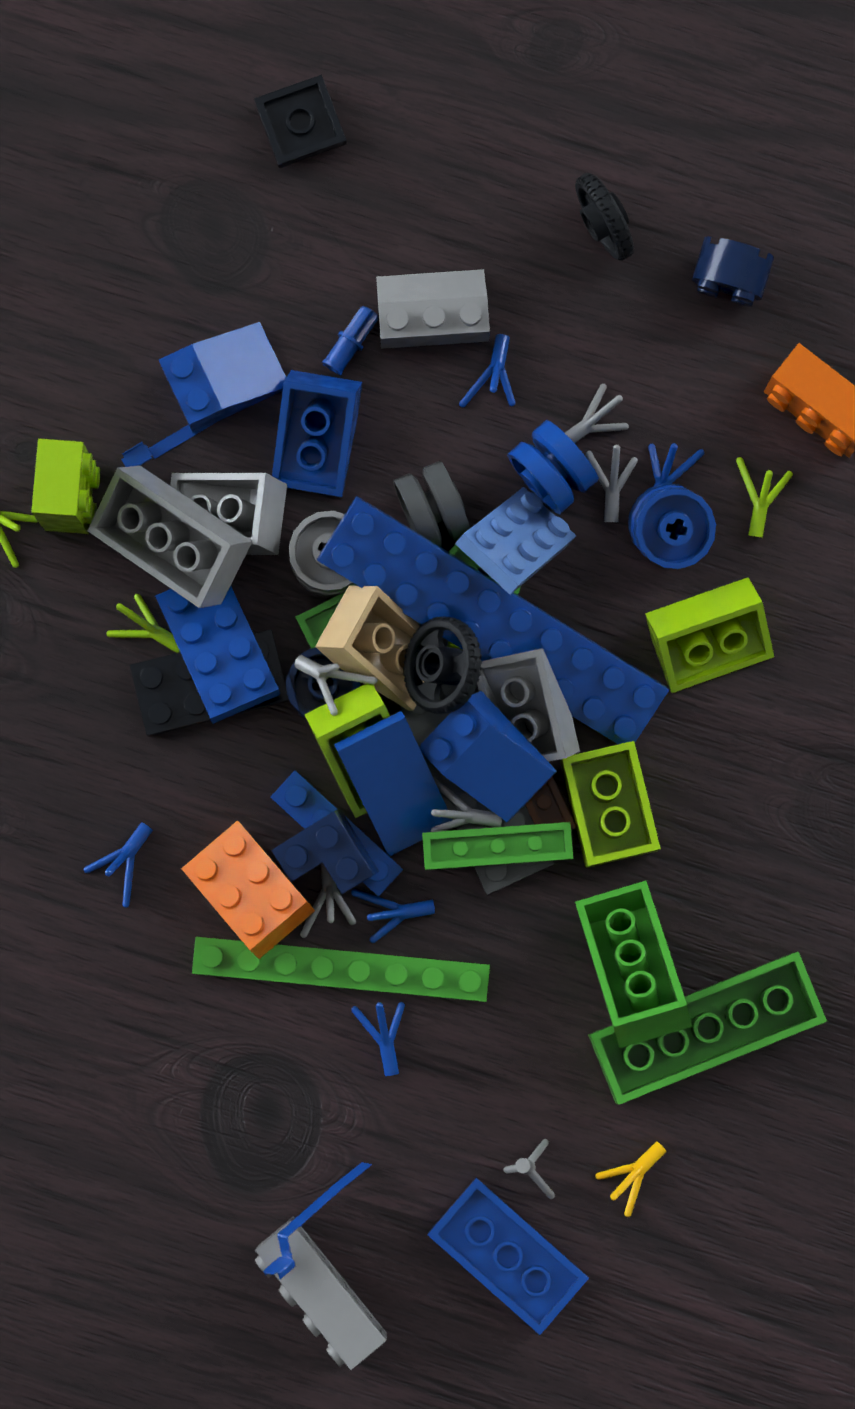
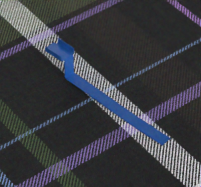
M188 424L150 448L144 445L143 442H140L122 453L124 458L121 460L125 467L141 466L153 458H158L211 425L192 433Z
M361 1162L277 1234L282 1257H278L264 1269L265 1276L278 1273L279 1279H281L296 1267L288 1236L304 1224L345 1186L372 1166V1164Z

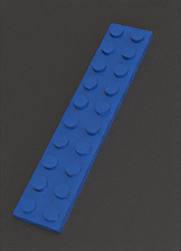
M358 496L353 500L317 558L318 562L361 588L364 586H378L402 609L405 615L422 625L436 617H452L463 621L473 630L475 637L478 639L482 661L543 648L572 717L617 744L630 741L636 742L669 692L667 686L513 592L510 595L490 577ZM444 630L443 638L463 649L457 636L449 630Z

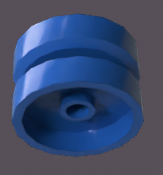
M545 420L532 432V440L535 447L531 444L520 442L508 453L507 457L531 491L547 507L560 515L574 503V494L571 488L585 493L598 482L599 477L589 460L575 443L551 421Z
M663 483L648 488L636 499L629 512L628 529L633 544L650 561L664 568L681 569L696 564L708 553L715 540L716 522L712 509L701 496L679 484ZM676 521L675 528L668 531L666 529L667 524H674Z

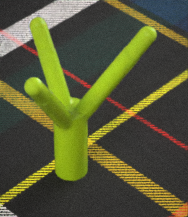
M738 457L736 462L753 503L748 535L763 538L768 507L791 479L793 473L787 471L769 493L773 472L771 470L766 471L760 497H758L742 457Z
M0 511V523L16 532L20 531L21 527L11 520L38 522L34 515ZM0 525V543L12 567L17 568L19 562Z
M135 594L134 599L146 620L123 604L118 603L116 605L118 611L146 630H108L106 633L108 637L152 638L172 651L179 652L172 633L158 625L140 594Z

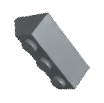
M484 269L376 277L381 349L489 342L490 325Z

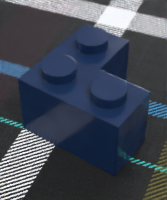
M341 809L333 811L271 850L291 882L323 863L342 894L379 872Z

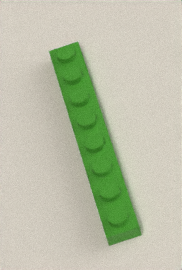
M195 937L192 974L482 1002H487L490 965L278 944L258 959L242 941Z

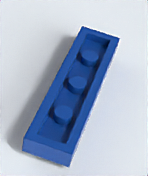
M294 771L270 797L304 829L333 811L338 810L297 771ZM346 817L379 872L363 881L379 897L403 869Z

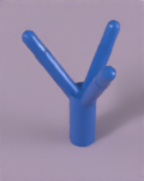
M505 334L496 335L491 363L459 402L460 407L464 408L491 375L490 391L492 393L497 391L500 377L508 404L510 406L516 404L505 370L509 336Z
M653 443L649 444L648 449L655 479L654 486L663 483L672 484L704 455V450L699 449L670 474L678 448L677 444H671L662 473L656 447Z
M143 822L139 824L122 848L84 867V872L90 873L112 862L105 870V875L111 876L126 860L122 902L125 908L130 905L135 854L153 832Z
M357 889L351 891V895L391 909L367 915L368 921L393 918L370 937L371 943L377 942L404 919L435 914L433 900L401 905Z
M381 1002L376 1004L380 1033L359 1008L353 1006L351 1009L352 1013L379 1045L385 1076L399 1074L394 1040L405 1004L403 1002L398 1003L389 1032L383 1004Z

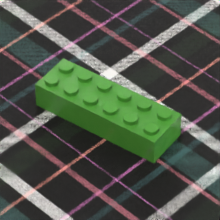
M798 951L684 996L692 1027L623 1048H619L613 1025L588 1034L614 1101L617 1105H620L827 1022Z

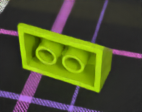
M748 577L645 613L651 640L671 693L774 657L763 602Z

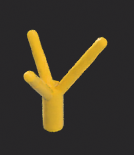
M657 1141L635 1163L598 1172L595 1175L597 1180L631 1172L610 1195L612 1200H616L633 1182L624 1212L625 1217H630L644 1174L667 1152Z

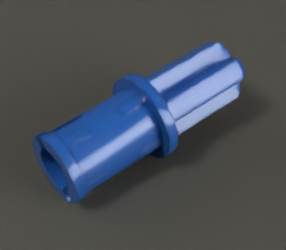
M360 307L345 331H339L338 336L340 338L322 361L323 365L341 376L356 351H362V343L378 321L379 316L368 307Z

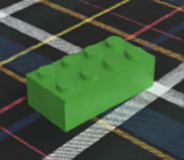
M647 881L576 901L575 904L619 1048L692 1027L688 1006Z

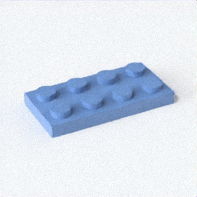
M523 487L466 531L455 544L511 595L569 546L577 535L570 530L568 524L562 518L555 516L549 511L538 496Z

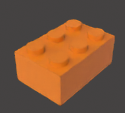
M798 343L766 386L764 393L768 395L767 400L779 411L784 412L787 410L797 418L796 423L803 430L810 434L816 432L826 440L824 442L825 446L838 456L844 454L850 458L855 452V385L802 344Z
M238 820L181 868L258 959L264 956L315 912L313 907Z

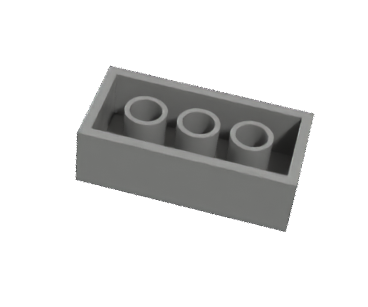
M142 466L119 467L116 469L87 530L198 608L222 604L253 542Z
M294 1216L255 1249L258 1254L255 1262L263 1272L278 1257H282L277 1234L295 1219ZM300 1226L288 1236L296 1267L281 1279H279L278 1273L275 1274L282 1284L278 1290L291 1307L298 1304L305 1312L302 1320L313 1335L317 1337L322 1334L329 1342L326 1350L337 1365L341 1367L346 1364L352 1370L386 1342L387 1332L303 1227Z

